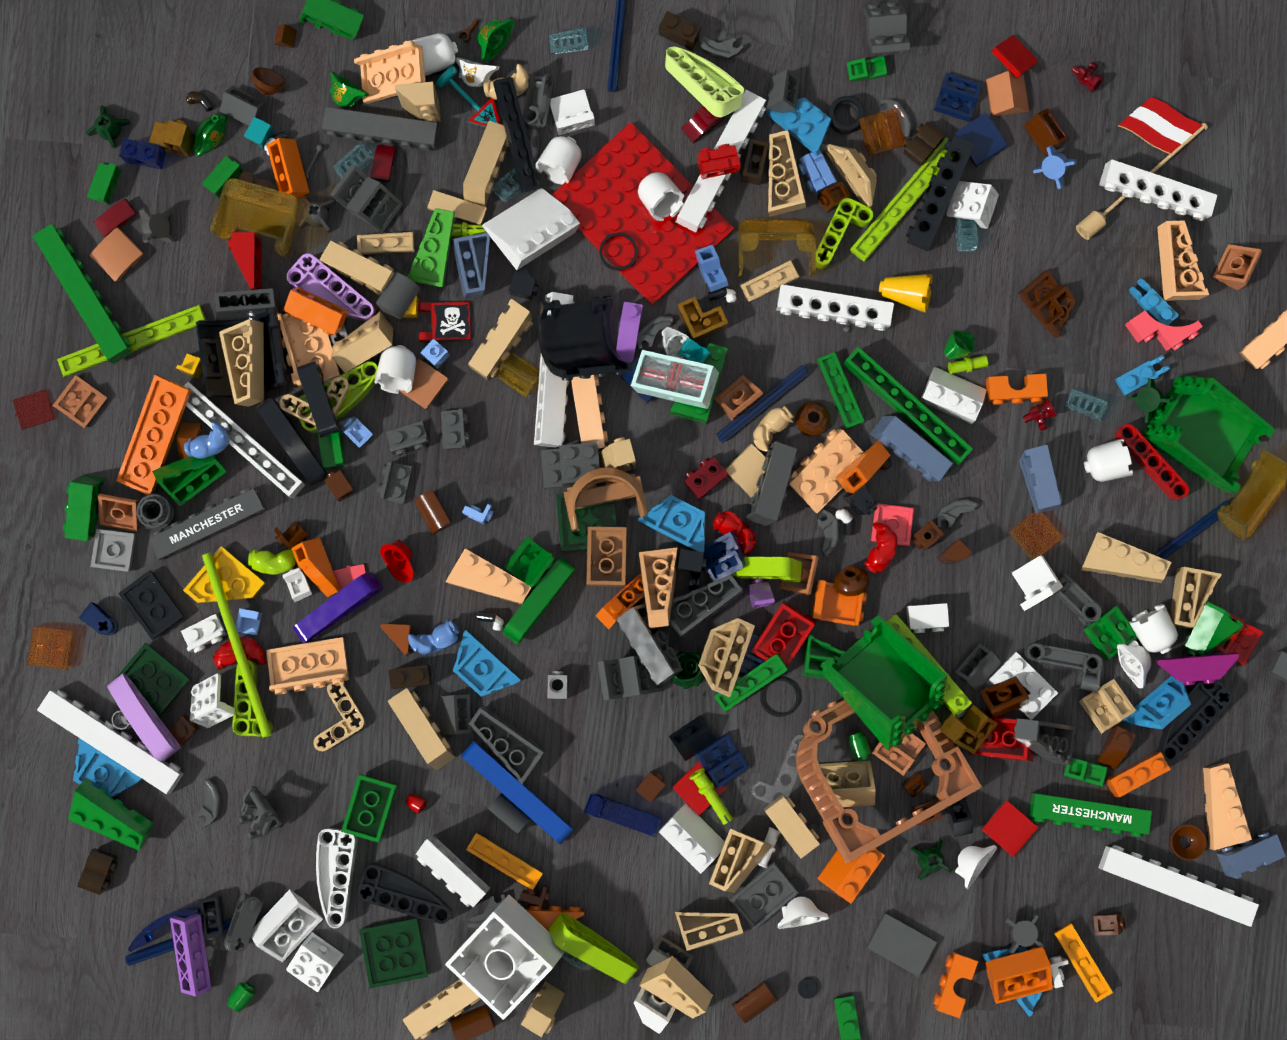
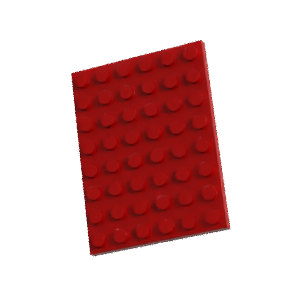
M630 122L572 176L568 184L565 182L552 196L571 211L580 223L577 229L598 251H600L602 241L613 233L627 234L635 241L638 250L636 261L628 269L618 272L653 306L698 264L695 254L696 250L712 244L716 248L734 231V228L715 208H713L711 213L707 211L705 218H707L703 228L699 227L696 233L676 223L680 211L674 217L669 215L663 218L664 221H657L651 216L638 195L639 184L647 175L654 172L666 174L684 194L683 203L686 202L694 186ZM615 236L606 241L602 254L614 267H624L633 260L635 249L629 239Z

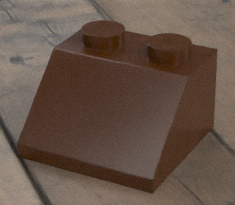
M1017 676L980 691L987 710L993 719L1029 704V696Z

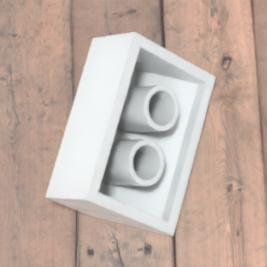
M934 367L919 401L964 422L973 424L982 407L987 389Z
M687 803L659 830V833L700 874L721 853L725 843Z
M289 889L255 925L251 938L258 948L283 962L323 918L302 897Z

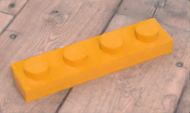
M478 833L474 835L466 849L531 890L535 888L543 872Z
M1069 923L1054 932L1055 937L1094 1002L1097 1003L1112 994L1111 988L1073 925Z

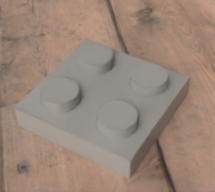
M96 529L90 567L131 572L136 534Z

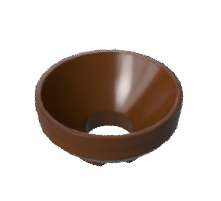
M258 67L252 72V82L258 91L264 95L279 93L285 87V79L271 69Z
M808 402L798 409L795 417L796 426L804 435L819 436L829 426V412L820 403ZM811 412H816L819 415V421L816 423L810 422L808 415Z
M847 566L835 575L834 586L836 591L844 596H857L868 589L869 577L863 569ZM848 572L856 573L853 577L846 576Z
M1189 824L1181 825L1171 833L1169 843L1171 850L1177 857L1190 861L1199 858L1204 853L1206 837L1198 827ZM1182 836L1189 837L1190 844L1188 847L1180 845V838Z

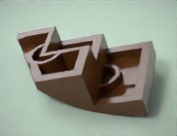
M1045 270L1018 294L1038 321L1055 338H1058L1061 334L1059 332L1064 322H1067L1069 312L1073 309L1076 300L1067 286L1058 285L1051 272Z

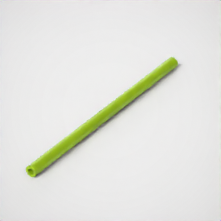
M204 554L202 558L262 738L269 737L272 733L212 554Z

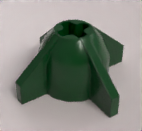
M101 105L100 116L97 117L94 125L86 132L88 136L98 134L102 139L108 140L113 148H116L114 139L120 135L121 127L129 125L130 121L128 119H117L112 114L106 113L105 107Z
M1148 378L1147 387L1141 389L1137 397H1127V400L1136 401L1138 408L1145 411V423H1151L1154 412L1160 410L1164 402L1172 403V399H1164L1162 392L1156 388L1154 379Z
M938 839L935 847H925L921 851L913 847L910 849L918 854L917 862L922 869L918 879L922 880L928 872L935 873L941 868L951 873L952 869L943 865L944 856L940 851L943 843L941 839Z

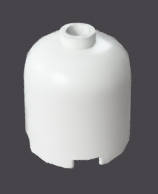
M437 33L412 40L415 44L423 46L425 76L448 69L455 63V53H458L455 41L451 42L446 34Z
M555 137L549 142L536 162V169L539 173L544 171L549 175L547 179L554 183L563 185L566 182L568 184L581 160V149L571 137Z
M660 172L651 173L639 184V198L655 220L664 221L663 218L669 215L674 217L682 209L684 194L666 174Z
M402 345L388 347L384 350L376 372L375 384L379 383L381 385L380 389L390 393L398 394L399 390H405L406 393H409L412 390L416 368V357L413 352Z
M1118 439L1091 448L1087 454V461L1084 462L1086 473L1090 472L1092 477L1100 482L1132 476L1133 471L1128 468V465L1132 464L1127 446H1122L1124 439Z
M1161 604L1154 606L1156 610L1149 613L1147 610L1140 612L1131 618L1132 621L1129 623L1142 646L1147 651L1164 654L1172 649L1171 646L1176 642L1178 633L1165 605Z

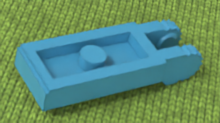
M1139 279L1137 284L1146 293L1144 296L1135 287L1129 289L1130 294L1138 301L1137 303L1159 323L1168 326L1179 316L1143 279Z
M1161 355L1116 378L1115 381L1123 395L1125 396L1146 385L1148 378L1155 380L1159 375L1170 370L1169 365L1162 367L1157 372L1153 368L1154 364L1162 362L1165 357Z

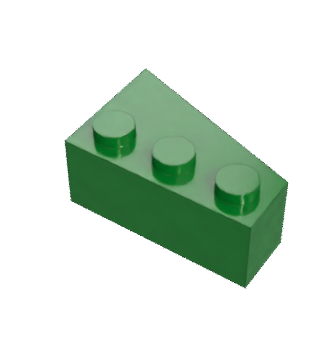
M306 0L298 22L304 23L306 20L315 23L314 27L320 29L323 26L330 29L331 33L354 40L364 15L360 14V11L355 8L342 6L343 4L337 0Z

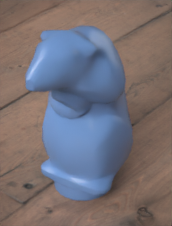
M212 422L213 431H210L209 435H200L194 440L189 438L188 442L184 443L185 453L189 457L193 456L204 459L222 452L230 442L227 428Z
M447 619L446 623L434 628L432 635L423 634L415 636L409 634L408 641L415 652L418 651L420 654L425 655L441 651L453 645L457 641L460 631L453 620L448 621Z

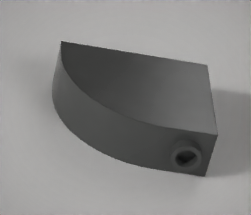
M273 288L214 293L212 303L214 321L240 320L265 313L267 308L275 307Z

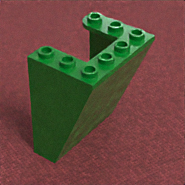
M1178 376L1174 380L1168 394L1164 396V399H1172V403L1164 402L1161 409L1154 412L1151 423L1144 428L1142 435L1156 450L1223 492L1236 494L1241 487L1239 483L1234 481V479L1239 480L1240 478L1236 472L1254 444H1261L1262 441L1259 438L1262 435L1271 438L1276 429L1214 378Z
M877 615L871 621L874 627L870 628L869 631L866 629L864 636L840 657L835 656L834 660L829 657L823 662L822 674L889 751L892 747H898L903 741L902 738L907 734L911 735L920 722L924 723L934 709L937 711L944 703L943 698L947 686V675Z

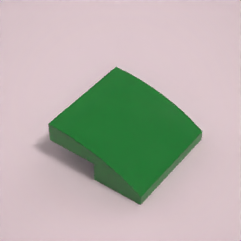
M1117 605L1100 616L1097 621L1092 622L1083 629L1106 661L1118 653V644L1128 646L1132 641L1138 639L1129 621Z

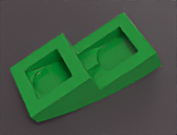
M884 56L846 62L850 81L888 76Z
M1072 758L1071 766L1066 765L1064 776L1103 787L1108 768Z

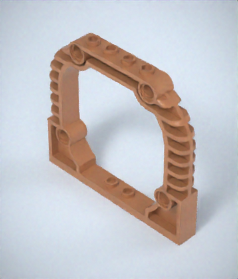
M836 700L827 705L828 709L824 711L819 709L812 713V718L803 727L804 736L799 743L796 754L797 772L807 793L824 820L822 822L846 864L982 788L959 747H955L952 740L940 730L942 724L935 712L932 711L930 717L924 723L920 722L917 728L935 757L932 763V770L935 775L939 776L936 796L940 802L925 811L922 808L912 813L913 817L911 819L902 818L896 822L897 826L880 835L876 828L858 822V815L854 810L844 809L823 775L817 760L818 745L830 736L832 726L854 715V710L845 700L841 702ZM811 724L817 725L819 731H813ZM941 761L946 763L947 770L941 767ZM843 816H847L849 818V825L843 822Z

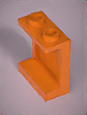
M818 580L811 618L859 626V622L862 623L864 618V611H861L862 603H866L867 592L857 596H844L836 591L834 583Z

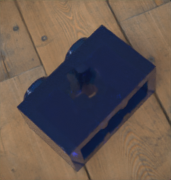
M123 138L119 156L125 163L162 170L166 151L161 145Z

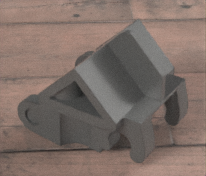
M256 786L249 787L242 798L243 806L241 811L244 816L239 817V821L241 824L252 822L251 828L253 832H249L248 836L250 839H256L269 834L280 826L282 822L268 799Z

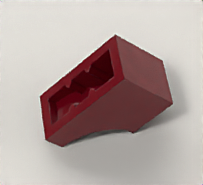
M702 106L681 127V130L692 143H695L718 125L723 117L712 115Z

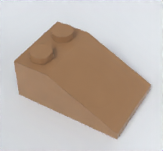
M588 527L587 586H626L627 527Z

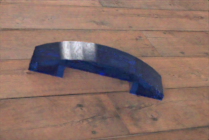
M200 908L181 909L153 921L135 937L128 948L129 952L151 942L152 939L149 933L170 922L171 917L187 918L194 914H200Z

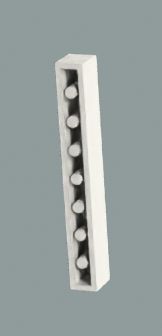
M746 90L743 96L742 107L734 111L714 149H718L723 144L735 145L740 159L741 154L739 152L741 148H746L750 140L747 138L749 133L753 134L758 126L756 120L758 117L762 118L766 111V107H764L766 100ZM731 174L702 179L700 175L678 214L676 223L695 233L699 227L703 228L707 220L705 218L707 211L711 213L716 204L713 200L716 195H721L724 189L722 184L724 180H729Z
M556 292L545 295V301L548 303L552 300H559L561 304L575 303L573 295ZM542 354L540 358L534 445L556 448L562 445L565 440L563 429L566 423L565 406L568 402L566 388L569 381H564L561 377L552 374L546 366Z
M189 382L184 385V387L191 389L186 404L191 411L211 428L212 422L227 428L229 444L289 497L293 499L306 484Z
M59 689L48 692L37 711L165 794L172 793L184 774L179 771L181 768L172 762L169 764L165 761H157L150 751L147 750L144 743L140 741L136 743L131 740L132 736L127 732H119L111 722L100 720L99 714L92 710L88 712L83 709L84 705L77 700L71 701L67 698L68 694Z
M1119 846L1105 847L1099 869L1244 925L1252 926L1259 904L1253 903L1254 898L1243 894L1240 898L1234 895L1235 891L1223 887V890L1217 889V884L1207 880L1201 883L1197 881V876L1189 873L1183 876L1179 874L1180 870L1168 866L1165 869L1160 867V862L1149 859V862L1142 860V855L1131 852L1130 855L1123 852L1124 848Z

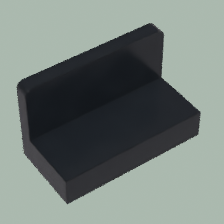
M701 715L669 736L685 761L717 739Z

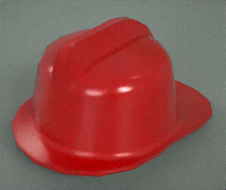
M400 539L392 544L383 545L380 549V554L392 576L402 583L412 581L414 571L410 563L412 559L411 549L402 543Z

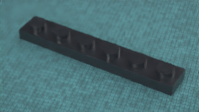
M513 78L495 80L493 85L521 193L539 190L541 186Z

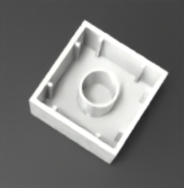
M508 895L445 965L504 1020L553 969L565 951L556 946L549 931L514 898Z

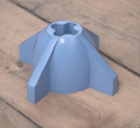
M1050 145L1047 147L1048 156L1043 160L1042 166L1035 168L1033 173L1043 172L1047 178L1055 179L1057 188L1061 189L1063 187V175L1068 171L1069 166L1074 165L1077 161L1076 159H1067L1064 154L1057 152Z

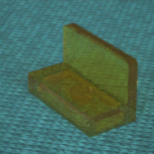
M512 353L501 363L495 376L527 397L535 383L539 380V371Z

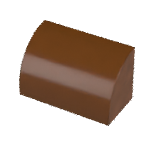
M1048 108L1037 113L1024 125L1044 156L1048 155V146L1052 145L1056 150L1070 139Z
M432 489L414 500V504L432 535L452 524Z
M958 539L950 544L937 559L946 564H955L968 558L972 552Z
M763 981L732 1003V1006L746 1024L777 1002V999Z
M487 1004L450 1019L456 1040L472 1039L494 1029L496 1026Z

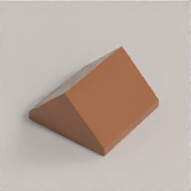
M1010 71L986 79L991 117L1029 112L1024 75L1016 78Z
M1228 244L1213 278L1231 288L1240 290L1247 285L1262 250Z
M742 375L717 395L714 400L730 420L733 421L762 397L763 392Z
M99 493L100 525L138 532L140 521L136 510L139 501Z
M788 552V558L802 562L801 582L781 580L780 590L805 596L811 595L819 557Z

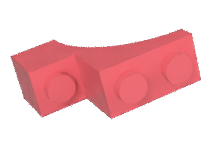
M1143 311L1125 324L1137 343L1142 340L1146 343L1156 336L1166 351L1171 348L1176 350L1184 344L1182 341L1188 337L1191 340L1199 334L1197 330L1203 327L1199 321L1182 327L1167 326L1154 320L1146 311Z

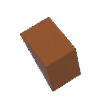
M182 422L176 437L179 460L189 457L185 453L184 443L188 442L189 438L194 440L201 435L202 423Z
M398 624L380 625L381 629L397 647L408 656L411 653L408 635L412 634V626Z

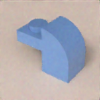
M713 244L696 250L698 266L710 292L728 286V281L721 268L720 260Z

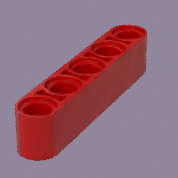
M1125 424L1117 429L1115 432L1116 440L1124 439L1122 446H1127L1131 457L1171 500H1180L1189 494V487L1133 425ZM1123 429L1129 432V438H1125L1122 435ZM1136 444H1140L1142 446L1143 450L1141 453L1136 451ZM1149 458L1155 460V467L1149 465ZM1162 472L1167 473L1168 481L1162 479ZM1176 486L1181 489L1180 496L1174 491Z

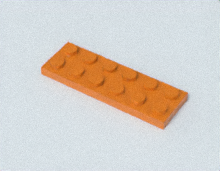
M154 375L116 481L146 495L154 494L158 482L152 471L163 467L191 389L160 375Z

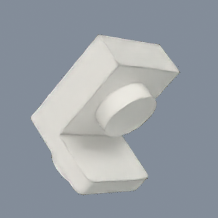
M1061 956L1051 957L1049 962L1051 964L1052 986L1054 988L1063 987L1062 980H1064V975L1058 967L1069 964L1068 960L1061 958Z

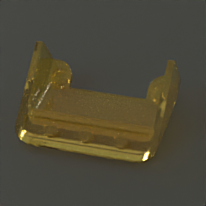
M234 178L229 179L224 184L210 231L216 238L223 240L231 238V232H235L236 228L277 239L275 243L276 252L282 257L289 258L298 201L293 195Z

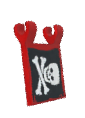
M469 302L418 303L419 312L432 311V333L420 332V342H429L433 339L436 341L471 340Z

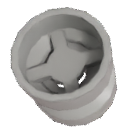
M121 710L113 714L111 721L115 728L120 730L132 728Z

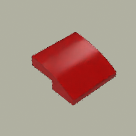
M1231 614L1230 616L1234 622L1237 619L1243 623V629L1218 647L1216 651L1219 653L1237 652L1239 658L1236 662L1245 666L1263 631Z
M1007 800L982 828L986 835L1013 858L1038 830V827Z

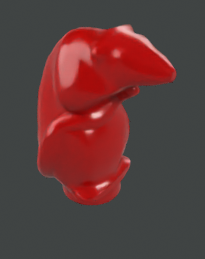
M731 511L719 512L712 522L713 530L718 529L723 535L734 531L743 554L747 555L752 552L756 545L754 531L738 515Z
M873 523V527L877 531V547L870 551L868 560L864 561V567L875 574H878L879 571L883 572L889 566L897 548V535L885 523Z
M240 637L246 658L250 660L256 659L261 665H264V649L254 639ZM230 640L222 644L215 651V656L212 657L218 670L234 665L237 662Z

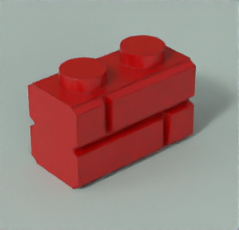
M723 144L714 150L704 148L697 155V163L702 179L739 172L741 167L735 145Z

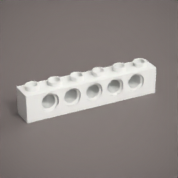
M1110 160L1105 164L1099 184L1105 187L1107 191H1118L1125 197H1136L1143 203H1154L1161 209L1175 210L1176 214L1193 216L1192 218L1197 221H1203L1212 216L1217 199L1216 194L1115 160ZM1120 176L1125 179V184L1120 181ZM1138 182L1142 184L1143 190L1139 189ZM1155 188L1159 189L1160 196L1156 194ZM1173 194L1177 196L1178 201L1173 199ZM1190 200L1195 202V207L1190 204Z
M781 284L776 311H780V314L783 315L799 314L801 318L818 317L820 321L836 320V323L844 325L850 322L855 323V326L865 328L866 325L873 326L875 330L884 331L891 325L894 303ZM796 298L800 299L802 305L795 306L793 305L792 300ZM818 302L821 308L813 309L811 303ZM837 305L839 312H832L830 306ZM848 309H857L858 315H851ZM874 311L877 318H869L867 312Z

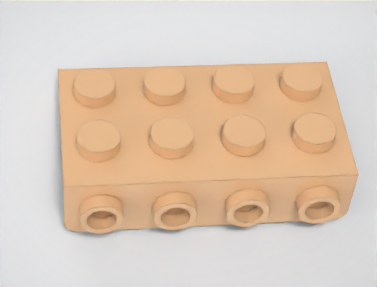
M405 41L402 45L389 46V49L375 50L372 54H362L359 58L354 59V63L360 65L362 89L369 93L367 97H363V102L367 104L397 96L395 85L425 82L423 46L415 44L414 41Z
M289 313L277 314L278 320H280V330H282L283 334L281 342L283 348H287L288 351L286 360L289 367L292 366L294 372L291 374L294 385L297 384L301 389L303 388L296 367L316 361L321 368L324 377L323 382L341 376L338 365L331 356L332 344L330 337L323 332V329L317 326H309L306 324V321L300 318H293L289 316Z
M834 429L828 433L827 439L813 449L814 453L810 457H805L800 462L801 466L797 470L791 471L792 479L787 484L817 514L843 488L835 476L864 453L841 429Z
M343 637L266 650L271 685L269 690L273 693L275 692V695L286 694L287 690L292 689L296 692L304 691L306 687L310 686L322 688L328 683L341 685L344 684V681L349 680Z

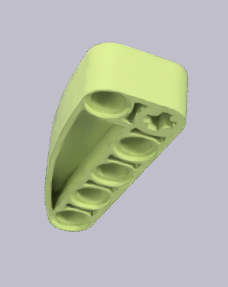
M669 47L666 50V70L712 115L724 117L742 107L744 88L724 70L701 56L682 48Z

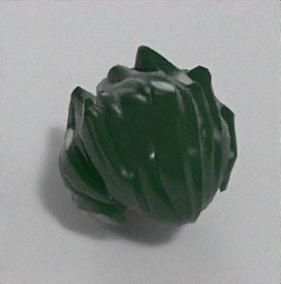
M698 652L677 653V659L683 670L672 678L673 683L683 687V689L694 686L698 687L704 679V675L698 666L702 654Z

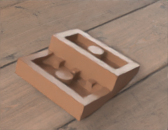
M117 227L98 244L89 256L117 282L121 280L129 268L134 267L145 253Z
M418 359L412 390L409 393H406L405 390H399V392L427 410L449 379Z
M75 375L52 406L85 428L107 397Z
M913 733L911 735L907 734L902 738L903 741L898 747H892L889 751L879 741L872 754L904 776L926 744V742Z

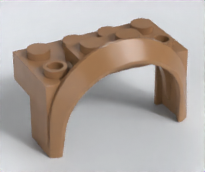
M599 468L592 470L580 477L573 487L567 488V492H563L572 532L579 531L576 509L636 497L640 517L648 516L640 476L636 477L635 474L629 475L619 469ZM605 482V486L598 487L597 483Z

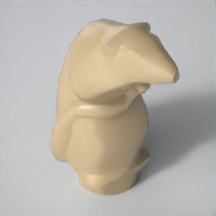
M517 64V72L511 76L517 97L523 94L529 87V75L520 64ZM488 79V82H484L483 85L485 95L497 100L493 81Z
M786 406L770 410L754 430V443L758 449L767 452L773 434L783 431L789 422L793 423L794 415Z

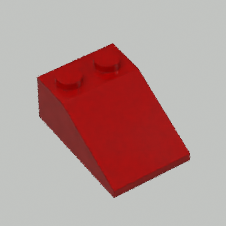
M231 232L228 247L251 290L262 289V241L255 232Z
M784 600L751 652L765 661L778 653L788 667L817 621Z
M994 718L998 723L975 754L970 752V755L1033 762L1034 751L1015 739L1014 728L1017 720Z

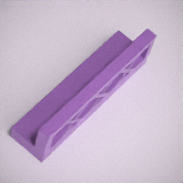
M194 914L187 918L171 917L170 923L181 992L196 997L212 989L201 916Z

